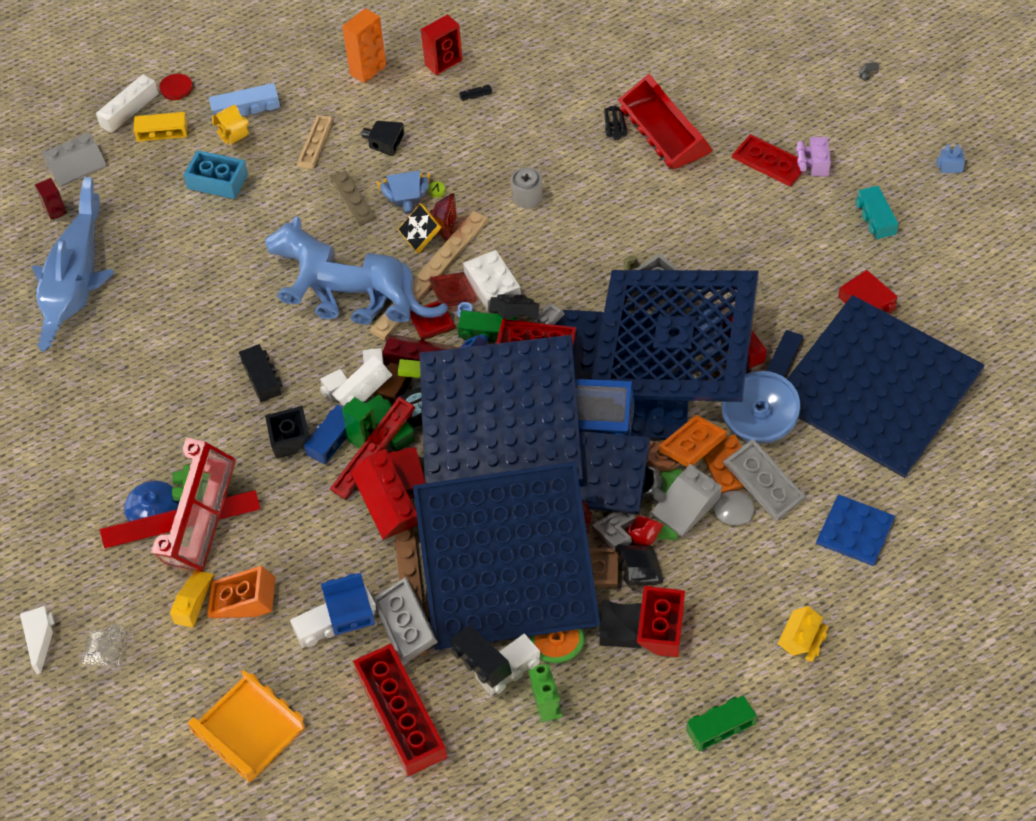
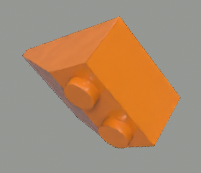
M261 565L212 581L207 616L209 618L257 617L272 612L276 577Z

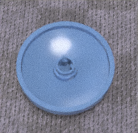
M756 371L746 374L743 402H722V413L728 429L736 437L746 442L754 439L757 444H767L780 440L792 431L799 419L800 400L795 387L783 376L768 371Z

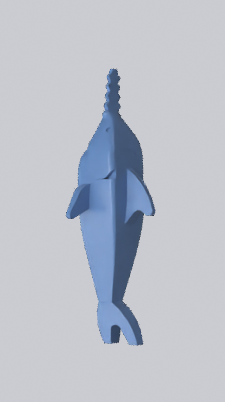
M84 177L80 193L79 215L56 241L47 256L44 266H32L38 280L36 289L37 304L44 318V326L41 327L43 331L40 332V342L37 344L40 351H46L52 347L50 343L54 341L53 337L56 336L55 332L59 331L58 327L62 326L61 323L85 306L90 290L99 288L114 274L113 269L93 273L95 221L99 213L100 197L98 193H94V183L91 177Z

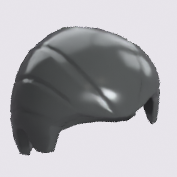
M647 467L642 496H653L657 501H664L665 493L661 490L663 486L662 474L655 467Z

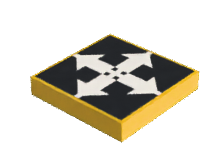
M420 203L398 228V231L415 252L419 253L442 226L428 209Z

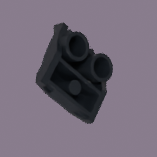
M616 546L615 549L619 555L617 561L623 567V580L626 585L648 586L663 583L660 565L652 546Z

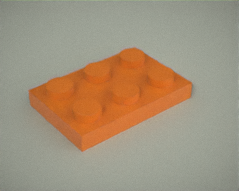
M695 415L659 445V452L688 467L690 464L694 465L727 437V431Z
M736 435L726 437L703 456L713 480L722 486L721 494L745 488L723 464L725 459L741 448Z

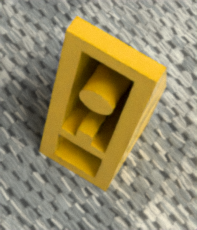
M194 570L177 594L171 608L170 615L174 624L194 628L214 574Z

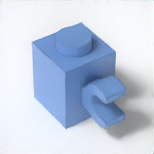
M949 144L946 145L945 149H941L940 157H937L936 160L937 167H940L941 173L963 172L965 159L959 144H956L954 149H950Z

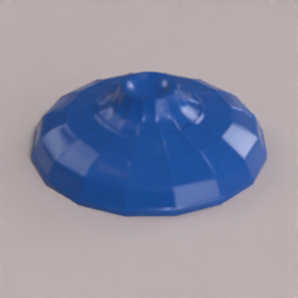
M157 480L144 482L136 486L129 493L124 503V514L127 520L131 521L178 509L180 501L173 500V486Z

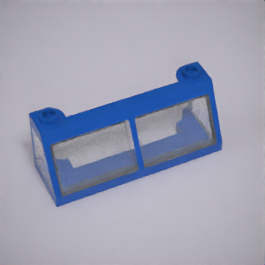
M576 379L579 430L583 432L631 436L635 410L632 381Z

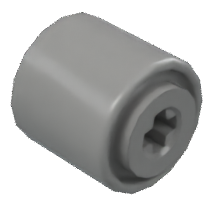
M521 168L511 176L512 200L515 205L527 209L536 207L541 203L543 199L542 176L536 169Z

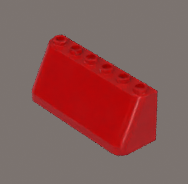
M650 74L646 75L618 99L621 104L619 108L625 115L629 113L628 119L634 126L636 124L639 125L637 130L642 136L645 134L648 136L646 141L651 147L654 145L657 147L655 149L656 153L660 158L663 156L666 158L664 162L670 169L672 167L674 169L682 167L713 151L705 138L688 121Z

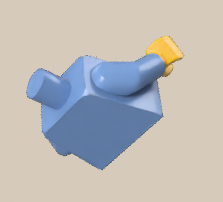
M420 171L387 175V179L384 178V182L379 183L377 181V186L390 202L395 203L396 207L403 206L404 213L408 214L414 211L413 204L420 203V198L425 196L429 187L430 173L427 176H423Z

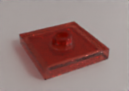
M464 272L430 277L429 282L440 305L445 303L449 307L463 302H476V296Z

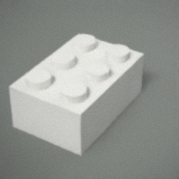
M496 250L463 263L464 276L488 313H490L491 297H497L498 294L508 295L509 297L521 295L518 282Z

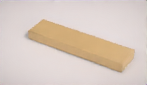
M316 116L298 159L297 167L314 169L334 121L333 117Z

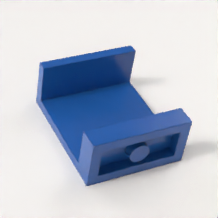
M352 573L343 578L330 579L325 583H321L335 636L375 625L361 573Z

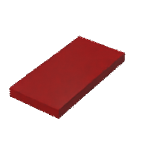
M751 134L731 156V158L790 187L804 172L800 171L797 159L799 157Z

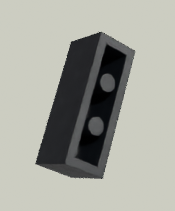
M260 344L239 351L242 365L260 403L281 395L280 388L283 385L280 378L274 375L276 370L273 363L269 364L268 362L270 358L267 351L262 350Z
M470 624L450 639L453 655L457 659L461 658L469 671L473 670L476 672L478 679L483 684L487 683L493 688L512 674L509 661Z

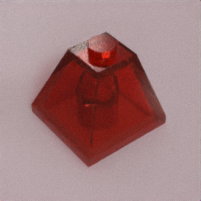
M453 193L437 201L434 209L430 210L432 216L442 226L437 233L445 242L451 237L457 218L455 194Z

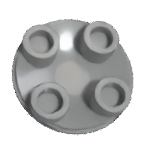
M727 491L721 494L720 500L714 505V511L720 522L729 525H741L750 521L754 514V504L751 498L742 492Z

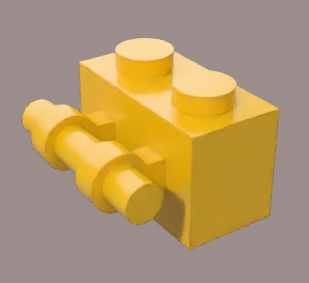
M810 606L795 609L792 611L777 644L794 656L807 652L805 659L808 662H813L815 656L817 657L820 653L819 647L822 641H825L827 637L828 626L823 623L821 624L823 617Z

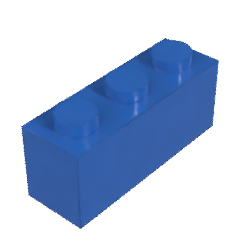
M338 404L333 410L329 411L327 418L317 426L314 434L304 444L306 455L326 465L347 438L342 413L343 407Z

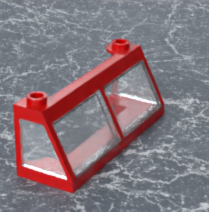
M186 438L183 453L187 458L193 459L170 535L157 537L151 553L166 565L203 572L236 459L205 441Z

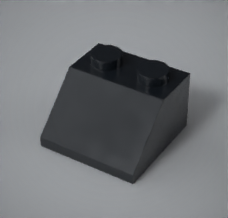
M303 406L265 415L270 444L276 459L296 454L310 439Z

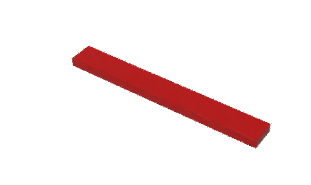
M256 489L225 497L219 520L260 510ZM196 504L192 506L186 528L195 525L200 506ZM177 509L100 528L99 531L104 548L171 532Z

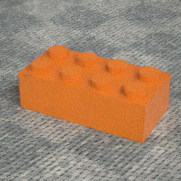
M366 8L342 26L349 73L363 83L371 80L378 71L383 70L386 66L380 16Z

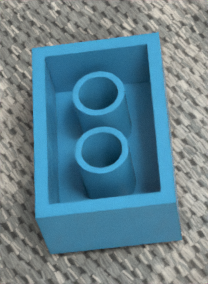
M197 150L183 175L187 189L235 199L248 176L245 160Z

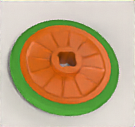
M582 629L531 636L530 640L540 650L539 659L549 663H561L572 659L580 652L584 644V633Z

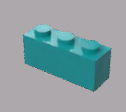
M879 185L858 190L855 203L857 208H860L862 211L863 220L868 222L870 234H874L876 239L896 235L899 224Z

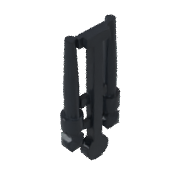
M617 106L604 108L606 136L612 137V132H614V140H620L622 136H627L623 111ZM619 110L620 121L616 119L615 111ZM608 111H612L613 122L609 120Z

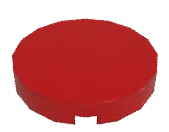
M177 73L162 79L159 89L164 98L180 100L191 93L193 84L190 77Z

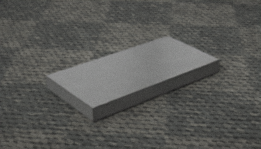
M754 439L750 440L723 462L775 521H778L806 498Z
M407 577L373 598L391 643L403 665L438 642Z

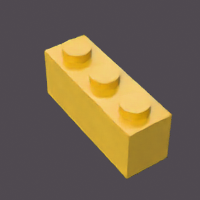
M185 112L134 116V134L137 142L187 137L188 122Z

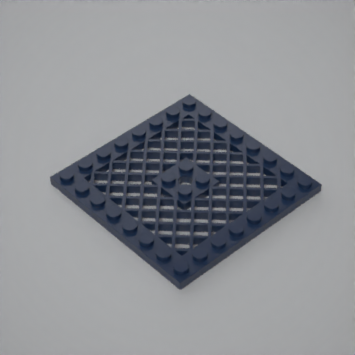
M612 270L591 380L632 381L634 399L743 402L759 271ZM638 291L640 294L633 299L631 295ZM656 291L658 295L651 299L649 295ZM674 291L676 295L670 299L667 295ZM693 292L695 295L688 299L686 295ZM709 292L714 294L709 299L704 297ZM730 292L732 296L725 299L723 295ZM643 299H646L648 301L643 306H640L638 304ZM664 299L666 302L659 306L657 303ZM682 299L684 303L678 307L675 303ZM700 299L703 303L696 307L694 303ZM719 299L722 303L715 307L713 303ZM635 306L637 310L630 314L628 310ZM652 306L656 309L650 314L646 312ZM672 307L674 310L667 314L665 310ZM690 307L692 311L686 315L683 311ZM709 307L711 311L705 315L702 311ZM727 307L730 311L723 315L721 311ZM643 314L645 318L638 322L636 318ZM697 314L701 317L699 320H696L695 316ZM717 315L719 319L713 323L710 319ZM630 322L635 324L630 329L625 327ZM651 322L653 326L646 330L643 326ZM706 322L709 326L702 330L699 326ZM723 323L727 324L728 327L722 331L718 328ZM640 329L643 333L635 337L633 334ZM712 331H715L717 335H715L713 338H710L708 334H710ZM672 332H680L677 336H670ZM630 337L632 341L625 345L623 341ZM648 337L651 341L643 345L641 342ZM704 338L707 342L699 346L697 342ZM721 339L725 340L726 342L720 347L716 344ZM637 345L640 349L633 353L631 349ZM712 346L715 350L708 354L706 350ZM653 347L655 352L651 353L649 349ZM729 348L727 355L724 351ZM627 353L629 357L622 361L620 357ZM645 353L648 357L640 361L638 358ZM664 353L667 357L659 361L657 358ZM683 354L685 358L678 362L675 358ZM702 354L705 358L697 362L695 358ZM721 355L723 359L717 363L714 358ZM635 361L637 365L630 369L628 365ZM653 361L656 365L649 370L646 366ZM672 361L675 365L668 370L665 366ZM691 362L694 366L686 370L684 366ZM710 362L713 366L706 371L703 366ZM624 368L627 372L619 377L617 373ZM643 369L645 373L638 377L636 373ZM661 369L664 373L657 378L654 374ZM681 370L683 374L676 378L673 374ZM699 370L702 374L695 379L692 374ZM718 370L721 375L714 379L711 375Z

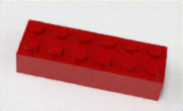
M392 643L353 660L355 672L407 776L409 777L447 759L446 747Z

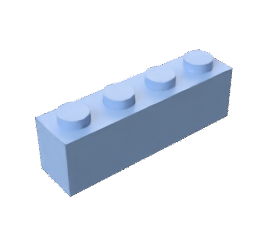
M274 83L209 97L213 115L232 105L237 106L241 116L280 108Z

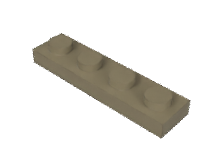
M346 170L330 176L332 183L359 226L375 219L374 213Z

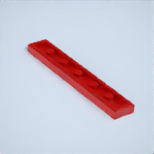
M398 397L330 487L332 492L344 500L349 498L357 487L351 472L367 456L379 452L388 446L416 409L415 406Z

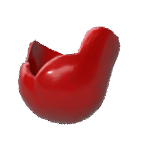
M638 515L633 525L629 527L628 535L636 545L651 546L664 524Z

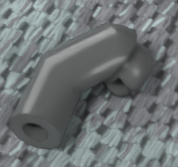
M865 63L859 72V77L863 81L869 80L868 77L871 76L869 72L878 70L879 63Z

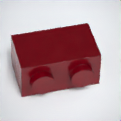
M51 178L35 184L43 208L51 220L60 218L67 213L59 190Z

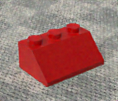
M644 586L637 643L656 655L678 658L685 590Z

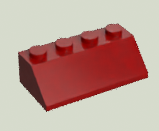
M386 449L367 456L351 472V475L382 540L417 526L416 510Z

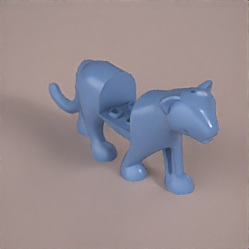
M298 216L294 217L292 223L283 224L277 231L265 238L269 254L295 259L299 262V276L292 287L280 289L277 297L286 304H299L306 290L311 287L322 301L314 311L322 319H334L339 316V309L331 291L369 294L370 305L365 309H356L350 317L354 323L370 324L374 317L383 310L389 299L395 305L390 306L385 314L388 319L394 322L409 321L410 310L419 316L427 318L439 317L447 312L448 306L445 303L433 308L425 307L418 303L413 293L414 278L411 269L407 264L400 262L393 256L368 252L362 268L354 265L334 263V247L317 240L301 229V221Z

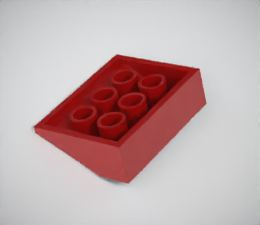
M502 319L496 344L572 335L574 348L576 327Z

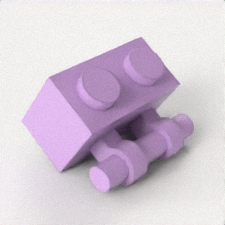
M810 137L809 147L804 146L803 141H799L796 153L799 156L797 163L800 171H806L807 167H810L811 176H829L831 160L828 137Z

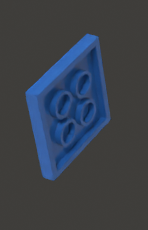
M838 494L816 540V544L874 566L895 519V515Z

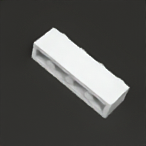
M144 74L141 75L96 112L100 127L113 133L158 95L155 81Z
M364 585L374 616L377 613L376 604L366 585ZM326 603L290 619L292 629L302 648L306 646L312 647L325 637L331 638L335 636Z

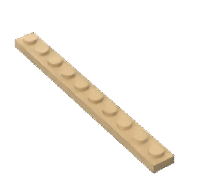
M473 211L414 278L413 293L418 302L488 222V217ZM384 313L371 327L370 333L386 340L401 322L391 321Z

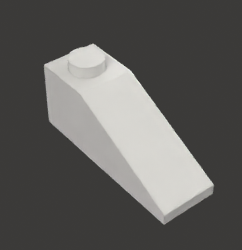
M45 606L20 614L31 665L36 674H40L53 634L52 625L55 624L52 613H48Z

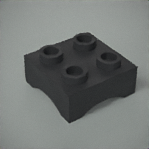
M498 294L497 297H491L490 312L499 313L503 319H511L518 315L538 319L540 304L533 302L531 298H525V295L509 297L508 295Z
M602 600L601 646L642 647L637 643L642 603L619 604Z

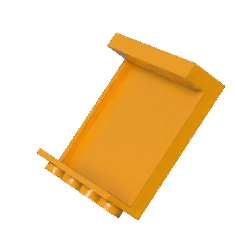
M242 670L243 678L199 720L193 717L187 724L193 734L250 783L305 729L303 723L304 718L298 711L295 710L293 712L290 710L287 702L282 698L277 699L271 688L267 685L263 687L253 673L248 674L245 670Z

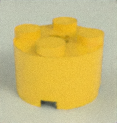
M236 105L229 106L212 116L213 126L217 125L219 129L216 131L218 136L226 144L229 143V146L249 135L247 129L249 122L246 117L240 115Z

